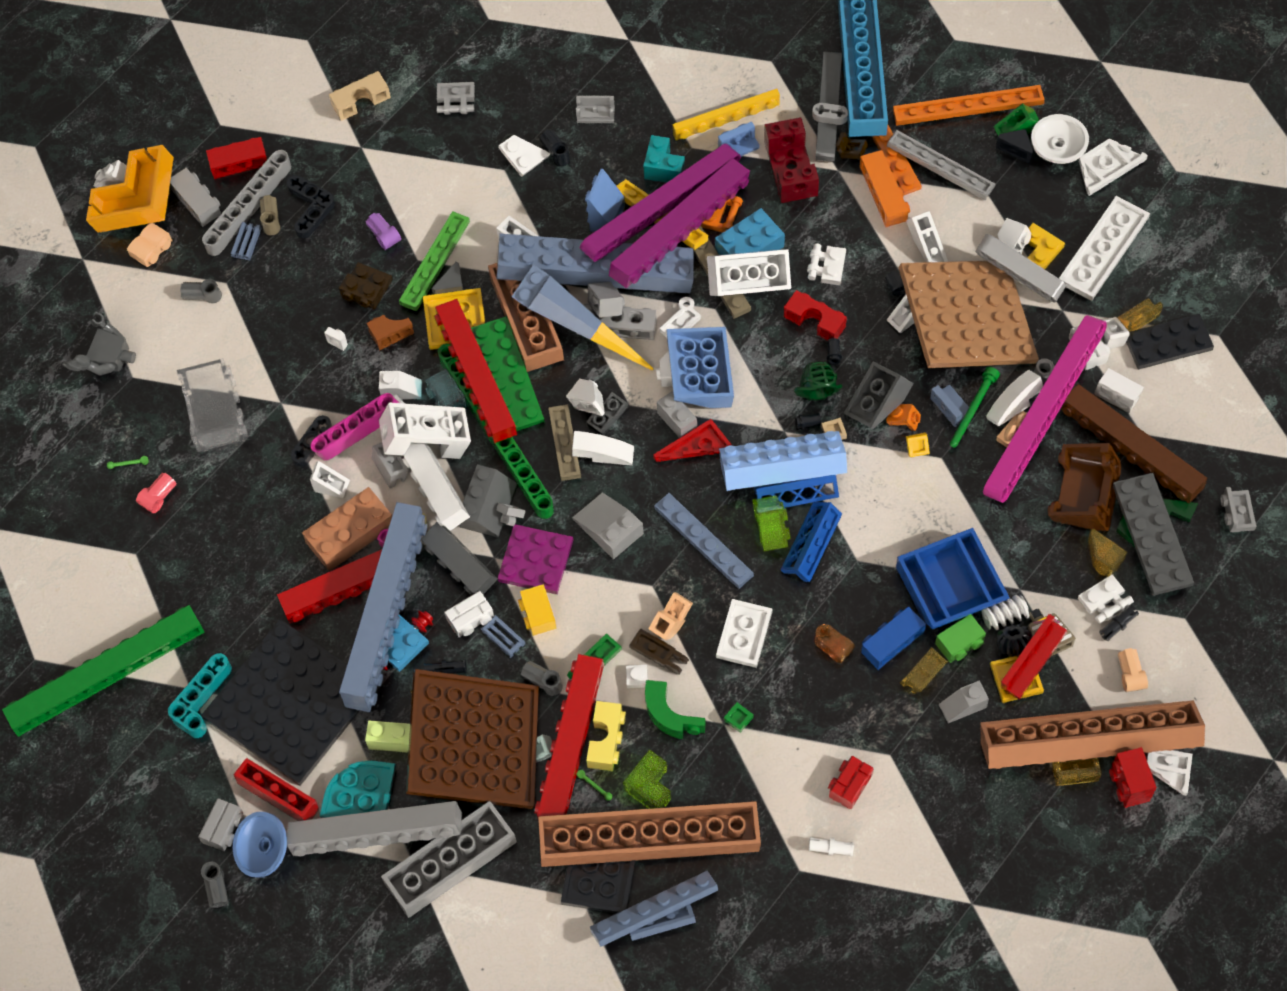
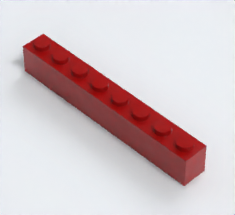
M458 299L436 306L434 319L437 326L441 325L443 329L441 334L444 341H448L450 344L448 349L451 357H456L457 362H455L458 372L464 375L462 380L465 388H470L471 390L469 395L473 405L477 404L479 408L477 410L480 421L484 420L486 423L484 429L488 438L492 437L494 443L517 435L516 425Z
M578 654L577 661L573 660L571 672L573 676L572 680L567 682V700L562 701V719H558L556 724L557 739L552 741L550 752L553 753L552 758L546 763L545 772L548 773L546 781L543 780L541 783V801H537L535 806L537 817L567 815L604 669L603 659Z

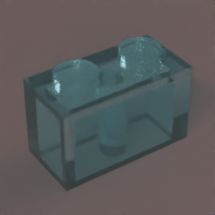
M446 369L425 380L427 386L425 392L430 399L433 398L435 400V406L467 408L464 395Z

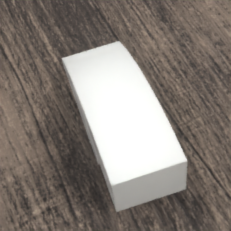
M1030 370L1019 376L993 404L986 415L987 419L1000 426L1030 407L1029 399L1038 394L1043 387L1041 377Z
M574 431L572 456L592 458V462L632 465L633 445L603 435Z

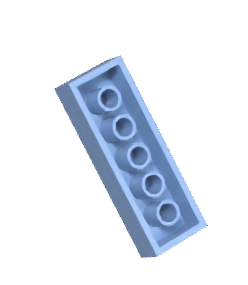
M828 431L815 435L808 434L801 437H787L780 440H767L760 443H747L745 445L719 448L721 470L727 491L847 473L846 451L839 431Z

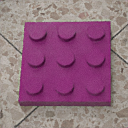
M514 525L498 575V582L524 588H533L544 584L547 593L558 595L572 547L573 537Z

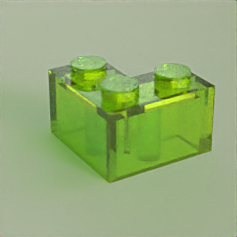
M777 496L752 500L763 550L768 551L788 547L787 540L790 539V531L788 527L785 528V521L788 520V516L783 502H779Z
M649 750L624 780V791L649 809L665 808L671 800V791L658 781L667 771V762Z

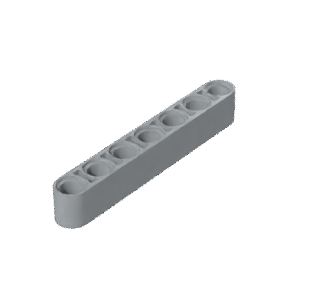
M277 150L269 157L203 235L202 241L209 255H219L239 232L242 222L247 223L260 207V199L263 196L270 195L290 172L291 163L286 151Z

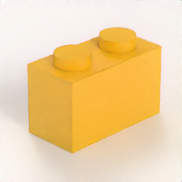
M544 584L520 591L521 599L518 600L521 612L525 611L527 616L523 618L526 629H531L533 636L557 629Z

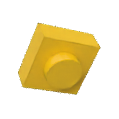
M926 433L906 436L909 457L930 454Z

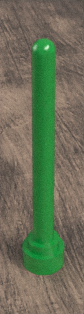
M986 367L982 374L983 383L950 441L951 447H957L989 386L997 382L1000 376V372L997 369Z

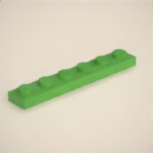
M452 211L399 300L400 305L414 311L419 309L423 302V296L428 294L470 223L469 217Z

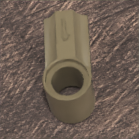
M266 195L260 199V220L264 232L267 235H275L280 231L277 199L271 195Z

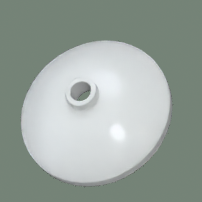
M1054 114L1044 117L1036 123L1032 130L1031 143L1035 152L1043 159L1052 163L1065 164L1079 159L1086 152L1089 135L1085 126L1079 120L1068 115Z

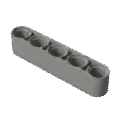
M986 234L975 251L980 257L1051 302L1056 303L1066 287L1062 280L992 235Z

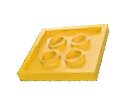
M481 288L423 296L430 350L439 349L441 345L446 343L449 344L442 337L441 331L443 329L441 325L437 326L434 315H436L435 307L458 299L470 328L485 323Z

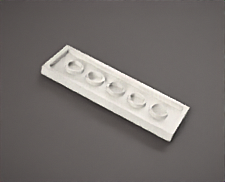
M1116 196L1059 277L1066 284V288L1092 301L1148 220L1150 213Z

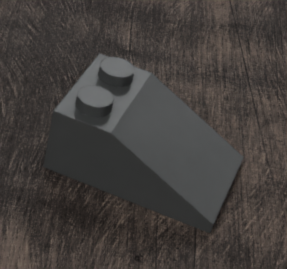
M873 361L844 414L874 429L905 400L914 383Z

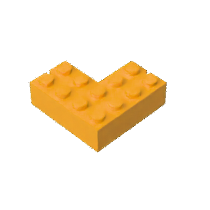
M163 145L148 147L147 151L144 148L129 151L124 183L91 189L89 199L91 206H88L86 221L98 233L165 221L174 157Z

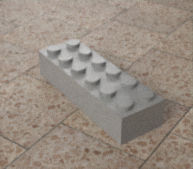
M489 801L461 820V835L450 838H435L381 877L405 914L410 918L517 843L515 834Z

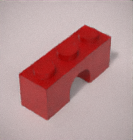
M796 290L784 306V318L799 326L808 318L819 320L817 335L827 341L831 338L838 339L846 327L847 317L842 312L829 308L825 303L812 299L806 293Z

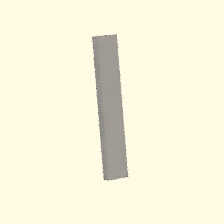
M896 130L887 143V147L984 200L987 199L995 187V183Z

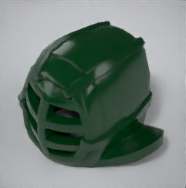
M810 362L803 369L800 387H795L794 393L799 397L818 401L833 396L843 386L842 384L836 385L837 374L834 373L827 362Z

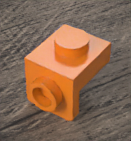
M900 404L888 415L886 422L889 425H907L911 431H916L921 414L913 404Z

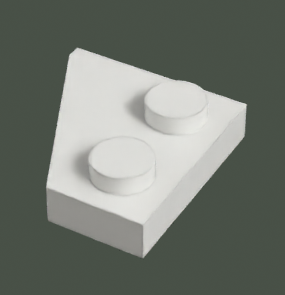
M515 135L498 147L521 177L550 156L549 152Z
M1174 750L1147 753V762L1151 773L1182 795H1187L1193 754Z

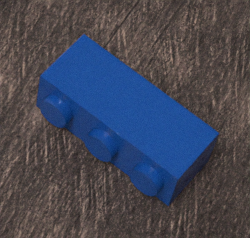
M907 607L904 611L901 609L893 616V620L889 623H883L878 628L876 634L873 636L869 635L863 640L861 653L879 670L925 632L926 623L910 607Z

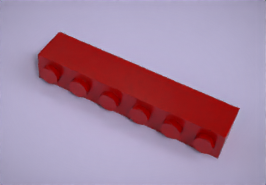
M382 549L277 594L288 622L301 621L307 615L319 613L330 605H338L344 599L356 597L363 591L371 588Z

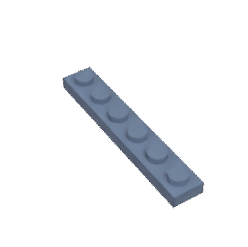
M670 493L654 505L655 510L738 589L754 576V573Z
M705 871L590 926L591 933L599 946L602 947L718 891V886L709 872Z

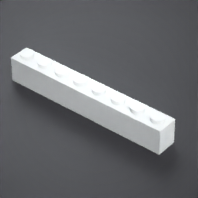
M394 395L400 403L405 404L397 395ZM411 442L402 460L408 468H411L412 472L410 474L416 483L419 482L421 485L418 489L424 497L428 498L429 501L426 503L429 508L436 512V521L441 527L446 526L451 531L470 518L429 444Z

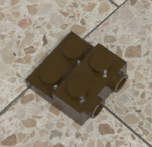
M358 262L352 273L346 275L339 287V291L343 299L347 301L352 300L364 308L369 307L375 310L393 278L390 274Z

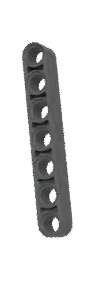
M823 52L820 103L839 104L842 52ZM818 122L816 161H835L836 124Z

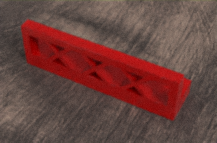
M1048 614L1001 681L1002 689L1019 700L1067 633V629L1055 622L1054 616Z

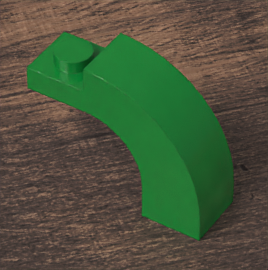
M646 680V708L650 719L658 729L669 736L683 739L684 731L692 735L705 733V718L679 715L669 708L666 702L667 682Z

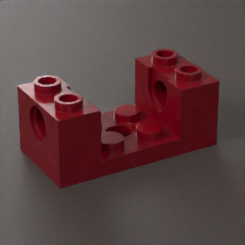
M802 117L764 124V143L781 203L818 196L819 177L815 163L810 164L805 147L806 131ZM788 164H794L796 167L794 169H788L786 166Z

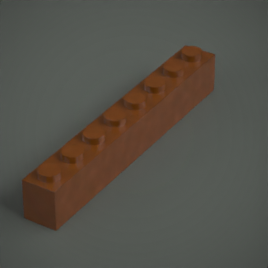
M1077 384L1070 391L1061 407L1066 416L1074 418L1081 427L1093 432L1099 440L1110 443L1115 452H1120L1130 463L1139 466L1145 474L1153 473L1155 479L1164 488H1169L1179 499L1185 500L1190 504L1205 488L1206 476L1084 387Z

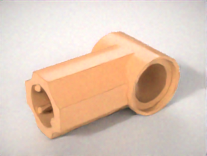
M1129 648L1119 652L1118 658L1123 673L1122 684L1124 691L1132 692L1147 689V675L1141 669L1137 650Z

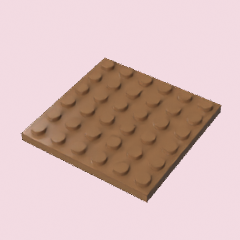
M988 261L900 264L898 268L928 368L1037 363L1039 358L1013 277Z

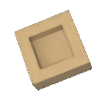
M841 418L821 423L823 433L839 431L842 440L847 438Z

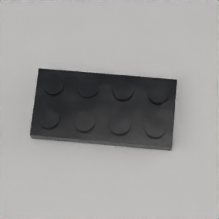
M1200 314L1130 331L1126 341L1138 370L1212 351L1214 348Z

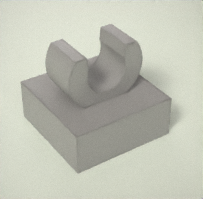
M498 503L496 511L503 513L500 522L510 526L515 525L516 517L524 518L525 510L503 503Z

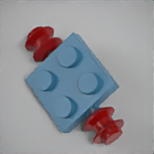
M418 611L419 617L411 618L412 625L398 615L400 617L399 626L397 629H394V643L392 648L388 649L387 655H389L388 662L399 672L429 644V641L420 633L427 632L425 628L427 625L433 626V618L426 611ZM387 666L383 667L382 670L387 671Z

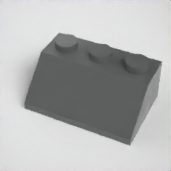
M477 464L463 501V505L470 518L459 524L460 528L499 538L504 523L500 522L503 513L496 511L498 503L511 505L517 483L497 469Z

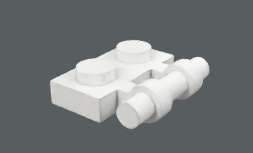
M814 244L810 252L811 263L807 269L809 273L808 279L815 280L816 275L822 276L821 283L840 285L846 249L827 246L826 252H822L821 245ZM819 261H824L823 267L818 266Z
M1110 575L1078 596V600L1089 614L1095 611L1100 613L1095 616L1099 624L1105 620L1109 621L1114 614L1124 611L1128 605L1134 602L1131 596H1127L1124 599L1120 597L1124 594L1125 590L1113 575ZM1111 601L1115 604L1110 608L1105 607Z

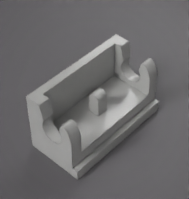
M576 96L577 123H614V96Z
M382 442L374 445L371 458L388 487H395L396 480L398 479L404 482L409 469L404 464L401 455L384 454Z

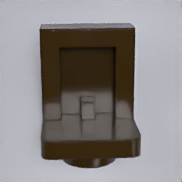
M841 132L839 139L836 141V149L843 159H860L868 146L866 140L848 139L846 132Z

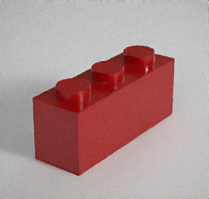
M261 137L206 150L214 179L260 168L267 161Z

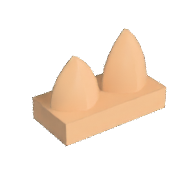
M1022 411L1014 416L997 436L996 441L1008 447L1028 412Z

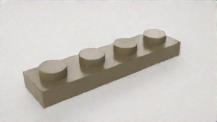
M568 404L549 407L561 481L581 478L578 457L572 456L574 435Z

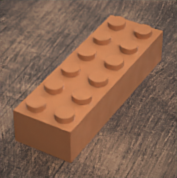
M497 263L488 265L492 285L505 317L507 316L526 371L529 372L564 360L562 346L552 321L528 309L511 297L521 281L497 279Z

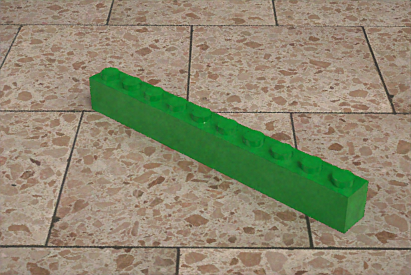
M190 605L181 607L169 617L161 618L151 627L143 628L133 637L122 640L117 646L108 648L99 656L84 661L81 666L66 671L63 676L56 680H50L38 690L28 692L20 700L10 702L2 711L12 730L19 737L203 634L204 630Z

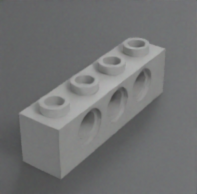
M584 304L592 314L599 318L590 304ZM624 307L622 308V315L600 317L599 319L619 338L654 340L657 321L656 310Z

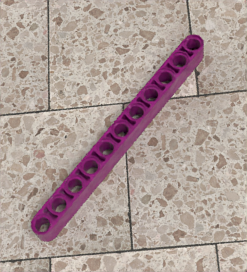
M727 143L721 145L585 238L580 245V250L594 262H597L674 209L732 158L739 162L741 155Z

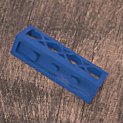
M836 475L754 487L759 512L839 497ZM832 483L834 493L824 494L820 491L824 484ZM811 487L815 490L811 497L805 498L800 495L804 488ZM791 491L795 496L791 501L785 502L781 499L784 492ZM771 495L775 499L771 505L763 506L761 496Z
M813 502L783 563L781 571L784 574H796L804 582L811 581L842 516V513L831 502ZM821 509L820 513L815 516L817 510ZM803 543H805L804 546H803L800 550H798L799 547H800ZM795 560H797L796 563H795V565H794V567H790L791 564H792Z

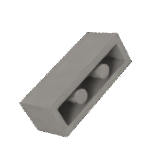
M185 168L171 177L170 188L203 227L221 215L219 209L221 205L215 196L211 197L209 195L210 191L204 184L201 185L199 183L200 180L194 172L190 173Z

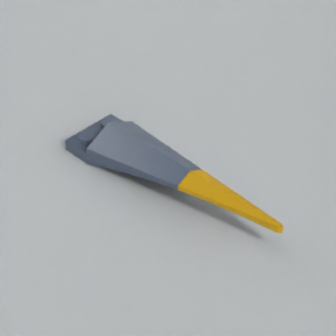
M532 265L511 296L528 309L653 370L651 365L554 278L536 265Z

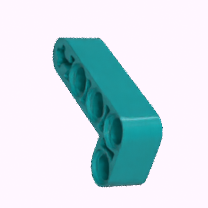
M217 653L213 655L168 708V714L173 723L194 738L202 737L207 731L206 723L198 714L199 710L232 672L231 664L224 654ZM211 679L210 683L203 684L205 680ZM198 695L195 700L189 701L190 697ZM184 711L181 716L175 717L178 712ZM194 723H200L198 727L191 728Z

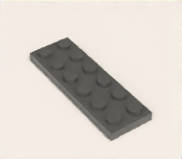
M1150 473L1114 482L1113 489L1152 595L1193 586L1192 575L1154 474Z

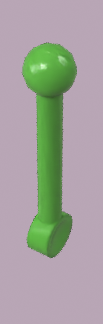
M142 456L137 460L116 463L110 461L106 466L108 469H113L116 466L137 463L146 465L149 460L148 457Z
M583 770L577 772V778L584 779L604 795L605 800L610 801L612 799V794L605 792L585 775Z

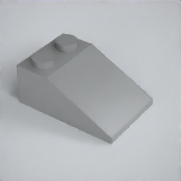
M603 492L572 517L613 559L644 534L643 523L627 508Z

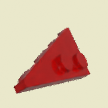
M710 419L653 454V458L656 462L718 454L720 453L719 448L732 446V444L713 420Z

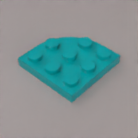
M360 761L348 765V768L336 774L329 782L324 794L320 818L388 810L396 764Z

